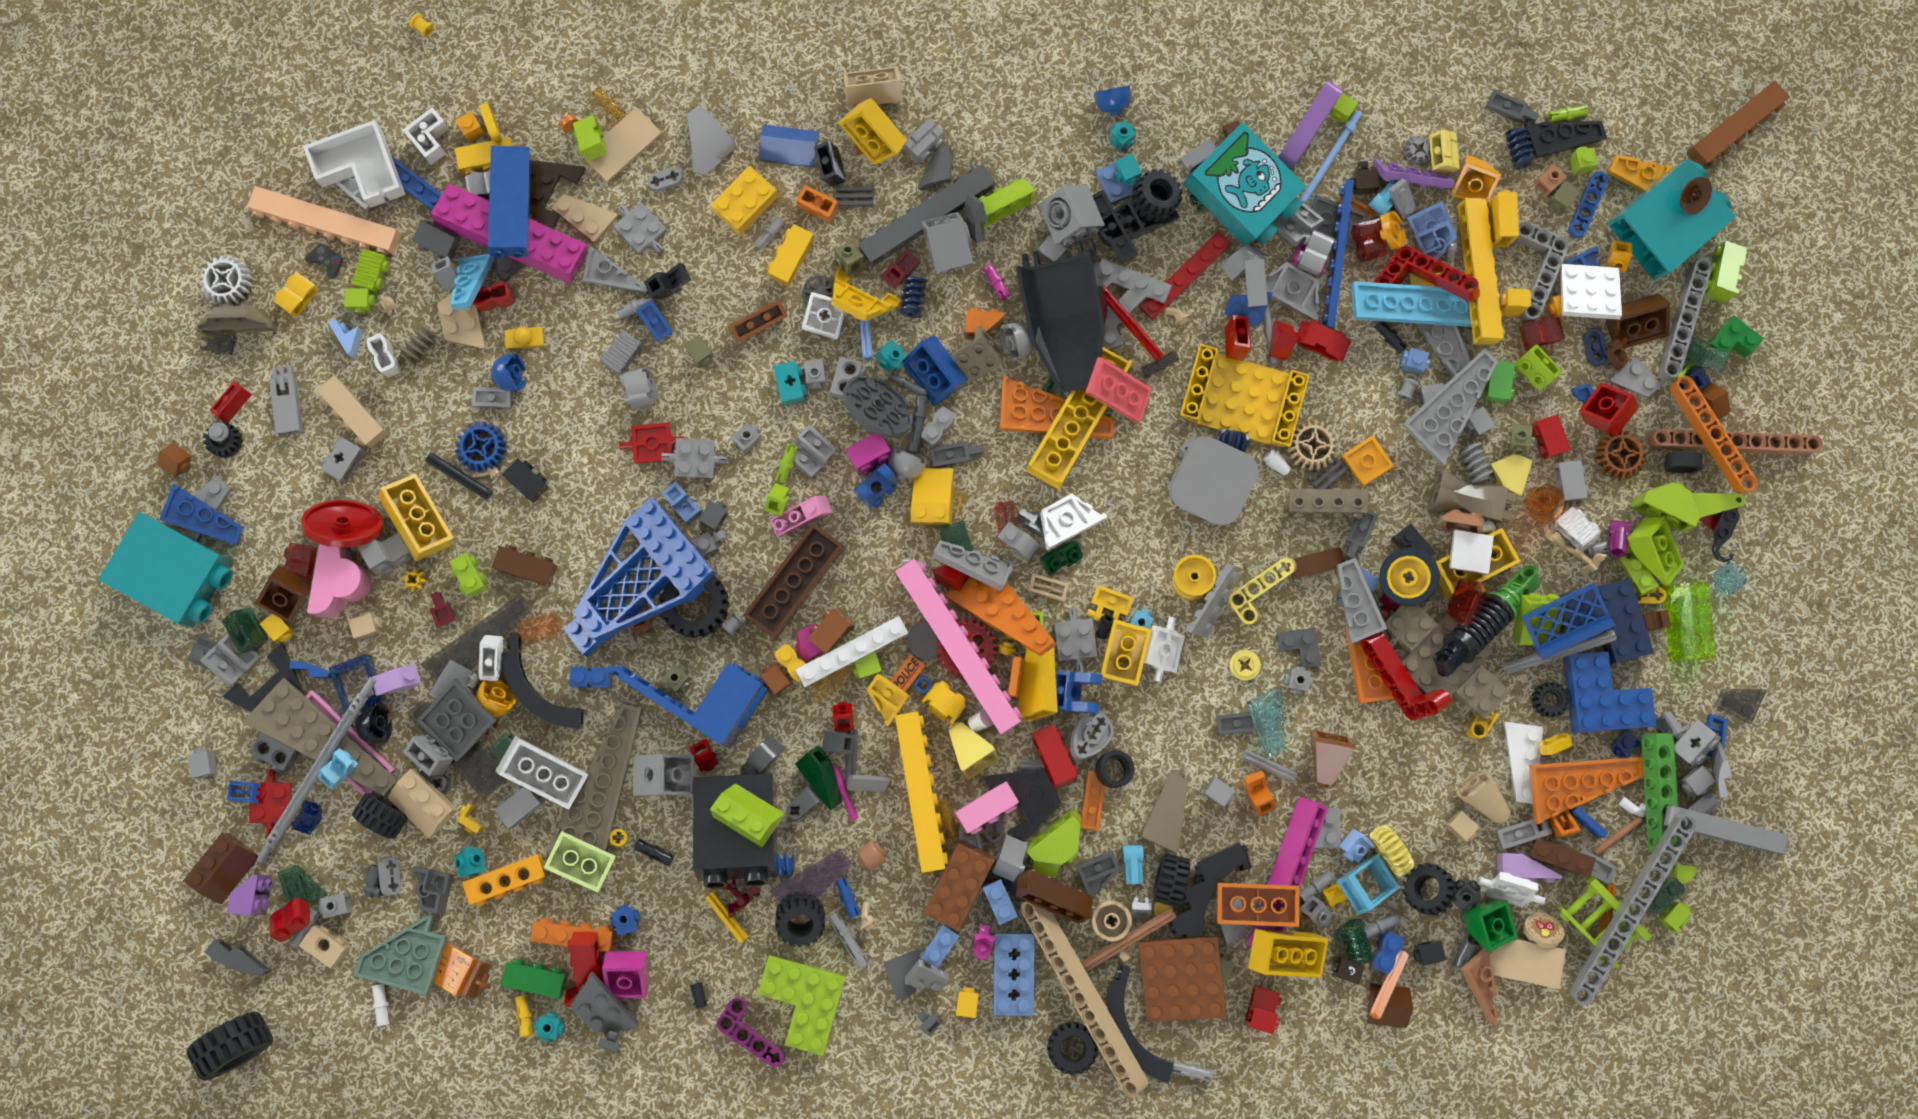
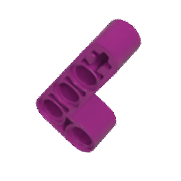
M737 996L733 998L718 1018V1030L772 1067L780 1066L786 1058L785 1051L740 1020L748 1008V1003L744 997ZM735 1001L742 1002V1011L734 1009L733 1003ZM723 1018L731 1020L732 1026L730 1028H725L722 1025ZM740 1029H745L748 1032L747 1039L739 1037L738 1032ZM755 1041H762L765 1044L764 1050H757L755 1048ZM769 1046L772 1048L769 1052H771L772 1054H776L778 1052L780 1054L779 1058L781 1059V1061L778 1059L776 1061H773V1055H771L770 1053H768L767 1056L764 1055V1053L768 1050Z

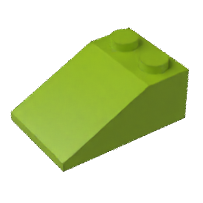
M1665 516L1643 519L1627 538L1634 555L1665 586H1668L1685 566Z

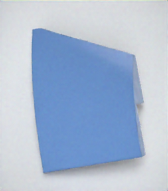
M1443 200L1407 217L1422 253L1437 260L1457 238Z

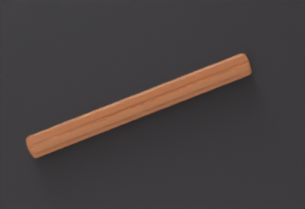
M1169 908L1132 930L1121 940L1114 941L1081 961L1086 973L1176 918V914Z

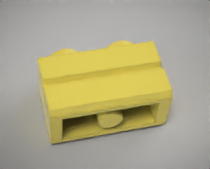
M1440 130L1430 134L1432 171L1449 174L1459 170L1456 133Z

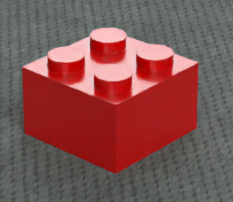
M1601 382L1579 412L1585 424L1617 437L1639 406L1633 394Z

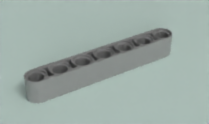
M1699 258L1689 267L1658 371V375L1663 381H1671L1677 377L1678 373L1682 372L1712 270V262L1708 258ZM1698 265L1702 267L1703 271L1698 269ZM1693 282L1697 284L1698 288L1693 286ZM1687 300H1691L1693 305H1690ZM1682 316L1686 317L1688 323L1684 322ZM1677 333L1682 336L1683 340L1678 338ZM1672 351H1675L1678 357H1675ZM1667 368L1672 370V375L1668 373Z
M1667 806L1664 826L1668 827L1675 815L1683 813L1695 819L1697 823L1694 831L1695 834L1766 852L1786 855L1789 835L1680 807ZM1687 819L1682 820V828H1685L1687 826Z

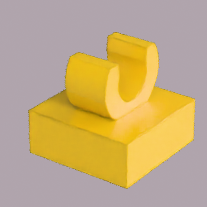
M1338 883L1323 889L1322 895L1333 910L1336 909L1335 904L1341 903L1342 906L1345 905V900L1348 898Z

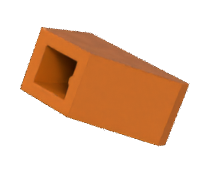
M971 308L966 310L965 337H975V328L980 325L989 334L1004 321V312H1000L998 309L982 311L979 308Z

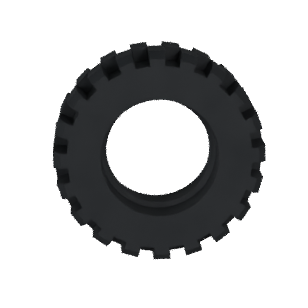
M253 1011L235 1017L205 1033L189 1045L186 1054L198 1078L207 1081L208 1079L211 1080L228 1073L261 1054L272 1045L273 1036L262 1015Z

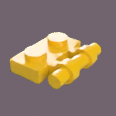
M1097 585L1091 604L1098 606L1097 610L1088 609L1086 616L1098 622L1105 615L1102 614L1104 608L1114 612V620L1121 621L1118 619L1119 615L1128 616L1134 598Z

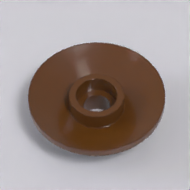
M1700 176L1686 184L1680 197V206L1685 213L1696 214L1706 207L1712 195V184L1709 179Z

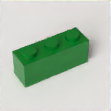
M517 958L506 962L501 986L558 999L563 997L568 973L563 972L564 969L552 967L550 970L544 968V964L535 962L532 965L524 964L525 960Z

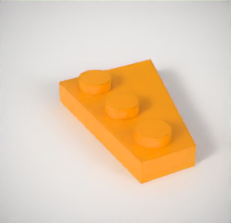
M1617 154L1613 157L1606 173L1643 192L1671 169L1672 166L1658 165L1652 161H1639L1637 158Z

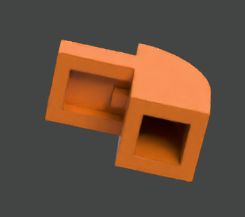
M1263 771L1251 773L1248 777H1245L1243 786L1257 816L1259 817L1275 810L1274 797L1267 787Z

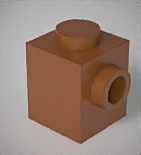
M172 443L159 451L157 465L172 476L177 477L189 470L192 455Z
M769 665L762 671L764 673L761 676L776 696L791 685V682L787 679L789 674L783 666L779 668L777 665Z

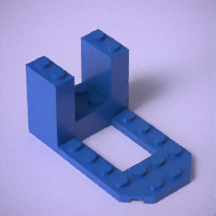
M736 662L733 665L727 663L696 712H694L621 664L618 667L612 664L608 670L623 682L731 749L769 691L765 688L767 684L761 681L759 677L753 673L750 674Z

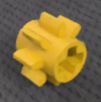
M416 568L413 569V572L406 570L407 575L401 579L406 582L404 588L409 589L411 587V592L416 593L418 588L424 590V583H428L423 578L426 573L422 571L418 574V569ZM413 577H416L417 582L415 584L413 583Z

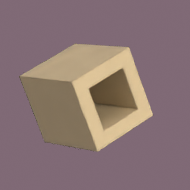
M368 613L348 620L353 639L362 640L381 633L382 623L375 614Z
M1457 811L1445 824L1461 841H1471L1478 834L1476 831L1479 829V826L1463 811Z

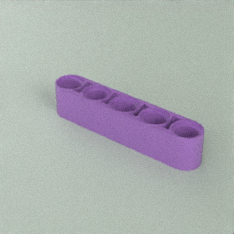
M1330 81L1325 83L1278 157L1285 165L1292 169L1295 167V164H1297L1344 91Z

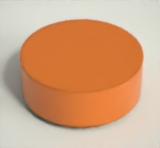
M567 115L561 119L559 125L564 132H570L574 129L573 123L577 122L578 119L575 115Z

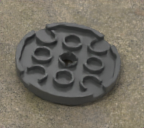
M857 375L851 378L844 387L843 399L851 418L858 421L869 433H875L888 438H897L903 436L911 427L913 415L909 413L908 408L910 406L900 392L887 382L876 377L873 380L867 378L866 375Z

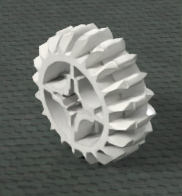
M220 255L219 260L213 258L212 264L207 262V269L202 268V271L205 273L199 275L202 279L199 285L202 286L201 291L205 294V297L214 304H232V302L239 304L238 298L245 299L244 292L250 293L246 288L252 287V283L249 281L253 278L250 275V269L246 268V264L241 262L240 259H233L229 255L225 258ZM222 276L227 279V282H228L230 285H228V284L224 281V279L222 278ZM228 289L231 290V291H229V292H227V293H220V292H224L225 290H228Z

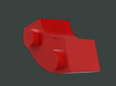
M1311 320L1310 322L1302 321L1297 331L1298 339L1296 343L1302 349L1315 352L1332 361L1343 362L1351 344V341L1345 337V333L1322 326L1316 320Z

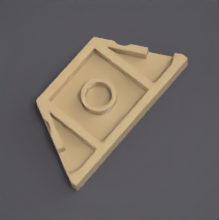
M450 293L437 304L445 341L485 350L486 344L478 309L472 303L468 309L453 310L450 305L452 293Z

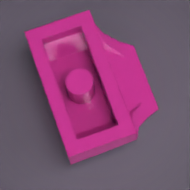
M815 622L796 633L797 644L795 649L805 663L824 653L808 639L811 635L809 633L810 630L816 625Z

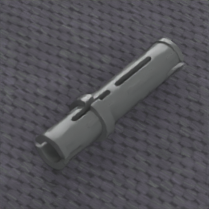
M916 396L907 451L909 453L920 454L921 435L924 420L927 418L926 406L928 397Z

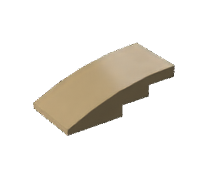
M1514 939L1493 950V953L1490 954V965L1494 967L1495 976L1560 989L1566 949L1556 947L1544 948L1536 945L1537 943ZM1480 946L1478 952H1480L1483 949L1482 946Z

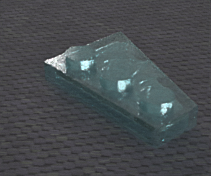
M1280 687L1246 701L1266 756H1271L1286 749Z

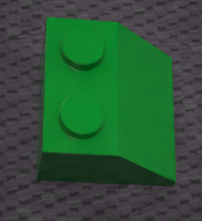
M1490 898L1462 912L1468 932L1487 952H1491L1518 938L1508 900Z

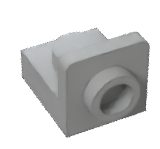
M1671 711L1656 719V726L1660 732L1673 733L1676 740H1679L1685 734V731L1691 728L1689 724L1681 727Z

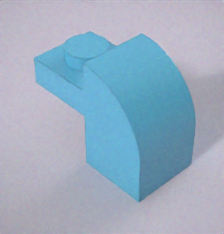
M339 748L333 753L332 760L319 770L318 778L331 790H334L355 770L358 763L348 752L342 751Z

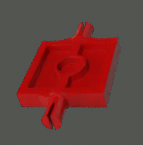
M669 422L631 426L632 436L630 442H619L620 450L631 449L635 464L665 462L661 461L662 453L673 454L672 450L676 444V438H685L684 436L673 437Z
M273 769L267 770V781L261 783L260 787H257V791H260L259 795H256L255 798L259 799L258 803L249 802V823L266 825V837L269 836L292 799V783L275 781L276 771Z

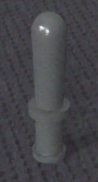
M891 372L888 380H892L899 384V387H904L918 396H927L925 388L908 381L906 377L902 378L896 375L895 372Z

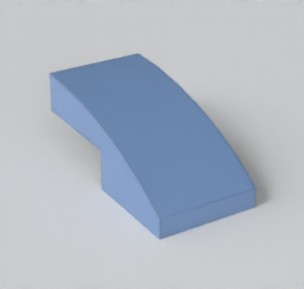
M676 481L661 493L687 525L702 513Z

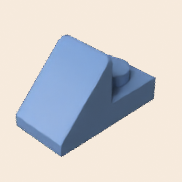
M336 319L328 322L346 353L352 358L356 357L363 331L359 327L349 331L343 322L339 323Z

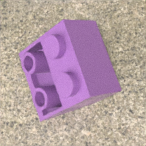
M253 875L230 893L227 913L247 916L264 915L265 911L269 908L268 892L271 891L273 886L271 875Z

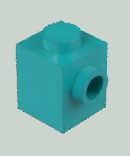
M1133 153L1115 161L1114 169L1117 181L1121 182L1123 187L1135 185L1141 178L1142 171Z

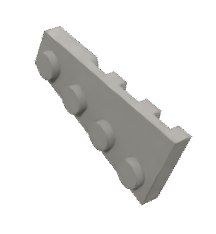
M1356 558L1337 565L1350 644L1386 630L1385 622Z

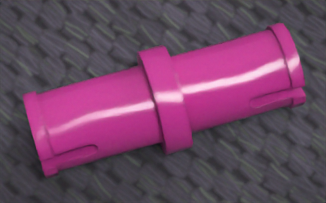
M993 263L983 267L982 270L990 281L989 285L995 289L1000 300H1006V296L1010 297L1011 293L1003 283V277L999 276Z

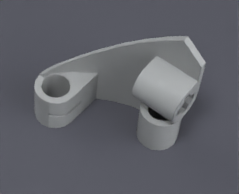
M698 105L686 114L691 141L692 172L705 175L716 167L725 156L735 150L736 145L719 122L707 110Z

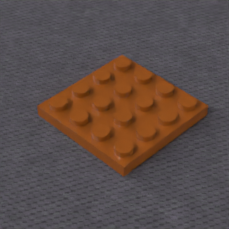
M1218 936L1138 942L1147 1022L1227 1018Z

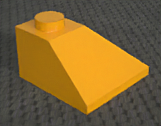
M1466 155L1450 195L1461 200L1465 198L1486 199L1488 204L1501 178V174L1484 160Z

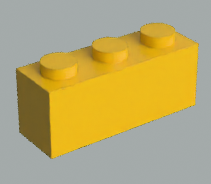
M502 138V140L494 143L493 141L454 148L458 169L461 174L467 176L473 171H488L491 161V146H514L511 138Z
M793 224L791 229H787L784 235V243L778 246L775 253L777 255L774 261L771 260L767 267L769 278L787 287H790L815 240L813 233Z

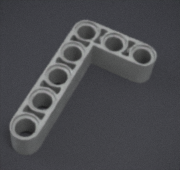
M1525 221L1518 225L1519 236L1515 241L1544 254L1529 289L1531 290V306L1520 315V319L1524 323L1529 324L1534 322L1543 311L1568 251L1569 241L1563 236ZM1520 230H1524L1526 232V236L1521 234ZM1537 237L1542 238L1544 243L1539 242ZM1555 244L1560 246L1561 250L1556 249ZM1548 261L1553 262L1554 267L1550 266ZM1541 277H1544L1547 283L1542 282ZM1534 293L1540 296V300L1534 297ZM1527 310L1532 311L1534 316L1528 315Z

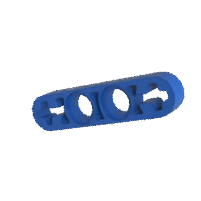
M1604 172L1594 173L1587 183L1568 227V233L1573 238L1582 237L1590 225L1608 183V176ZM1598 177L1601 178V183L1597 186V188H1593L1597 183L1596 179ZM1587 193H1593L1596 196V200H1588ZM1586 209L1589 212V216L1586 218L1582 217L1580 210ZM1579 222H1583L1579 228V230L1581 231H1579L1578 233L1575 232L1576 229L1574 227H1576L1579 224Z

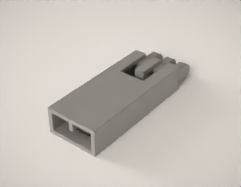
M287 365L288 373H286L285 366H280V374H278L277 367L272 368L273 378L269 379L275 433L278 436L303 432L297 378L294 376L292 365ZM288 383L289 394L282 395V392L287 391L285 384Z

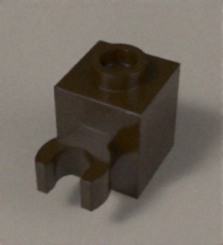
M1360 159V163H1357L1358 171H1355L1349 179L1354 180L1353 193L1354 195L1376 193L1380 187L1377 169L1368 170V160Z

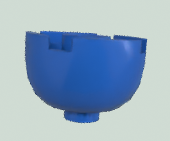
M1130 86L1094 92L1096 105L1102 112L1110 113V116L1120 115L1121 110L1126 109L1130 104Z
M508 353L494 361L491 378L502 390L518 391L525 388L526 379L522 381V371L526 370L521 357L518 354Z

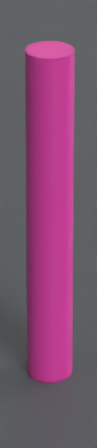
M834 764L832 766L838 788L850 819L853 821L858 819V815L838 765Z

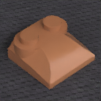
M1451 509L1450 512H1446V515L1442 516V525L1445 531L1453 532L1454 530L1483 534L1485 519L1479 513L1468 514L1462 513L1460 510Z

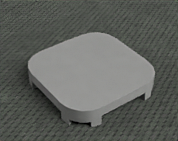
M1205 435L1197 437L1187 444L1186 447L1188 449L1172 482L1169 481L1167 488L1169 489V497L1172 503L1181 509L1218 525L1230 524L1241 513L1256 482L1258 465L1249 454L1217 439Z

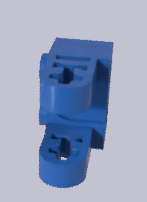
M881 464L854 489V494L869 509L872 507L877 508L883 502L882 498L886 494L891 495L897 489L896 475L886 464ZM875 484L882 486V490L878 493L872 491V487Z
M1055 670L1058 711L1099 714L1100 704L1081 702L1082 684L1102 685L1103 675Z

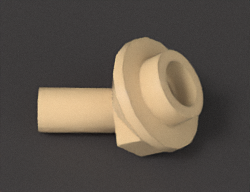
M1166 307L1165 314L1175 316L1176 326L1180 325L1182 327L1190 322V313Z
M863 902L861 909L860 930L864 928L865 931L876 926L874 922L877 920V918L869 915L870 903Z

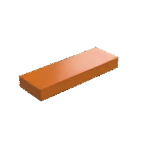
M1091 770L1087 772L1080 829L1099 831L1105 786L1098 780L1095 771Z

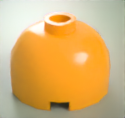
M484 680L476 693L477 700L494 717H501L507 714L517 700L515 694L508 689L509 685L500 680L487 682Z

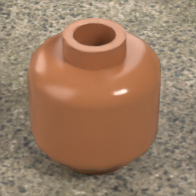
M869 841L858 850L859 858L857 862L863 869L874 870L885 862V855L887 853L878 841L876 843Z

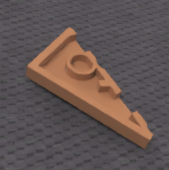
M1483 948L1460 970L1489 1024L1495 1026L1498 1017L1497 1009L1494 1008L1493 997H1496L1494 967L1490 965V954L1493 951L1487 952Z

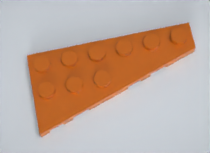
M1003 375L999 430L1046 434L1064 405L1065 399L1038 388H1031L1023 382H1016ZM1103 415L1090 438L1113 439L1114 419Z
M969 577L961 591L952 589L944 595L950 602L956 603L960 608L974 614L975 617L996 630L1002 631L1006 636L1020 642L1022 646L1039 656H1042L1056 646L1052 637L1007 582L1002 591H999L973 577Z

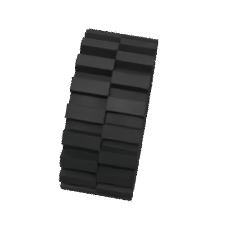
M712 576L703 585V587L708 589L712 598L711 608L703 618L696 621L685 620L679 616L676 607L662 612V619L665 620L672 630L684 637L698 638L699 636L707 637V634L715 633L718 626L721 627V624L724 623V618L728 616L727 609L730 603L728 602L729 596L725 587L716 576ZM670 582L663 589V593H659L658 599L663 604L676 598L680 592Z

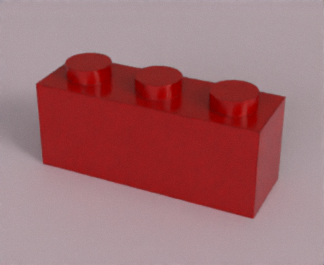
M1052 724L1032 732L1031 739L1054 790L1075 783L1079 774L1078 768L1075 763H1071L1069 758L1071 754L1068 747H1064L1061 741L1063 736L1060 729L1056 730L1055 725Z
M573 932L571 940H568L567 951L571 955L570 967H573V982L576 983L577 991L586 983L591 972H594L604 983L603 961L598 933Z

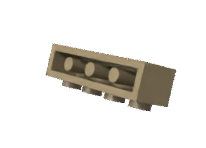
M1290 489L1289 515H1293V518H1304L1305 515H1312L1313 518H1324V515H1332V518L1336 519L1344 518V516L1361 519L1363 516H1367L1368 490Z

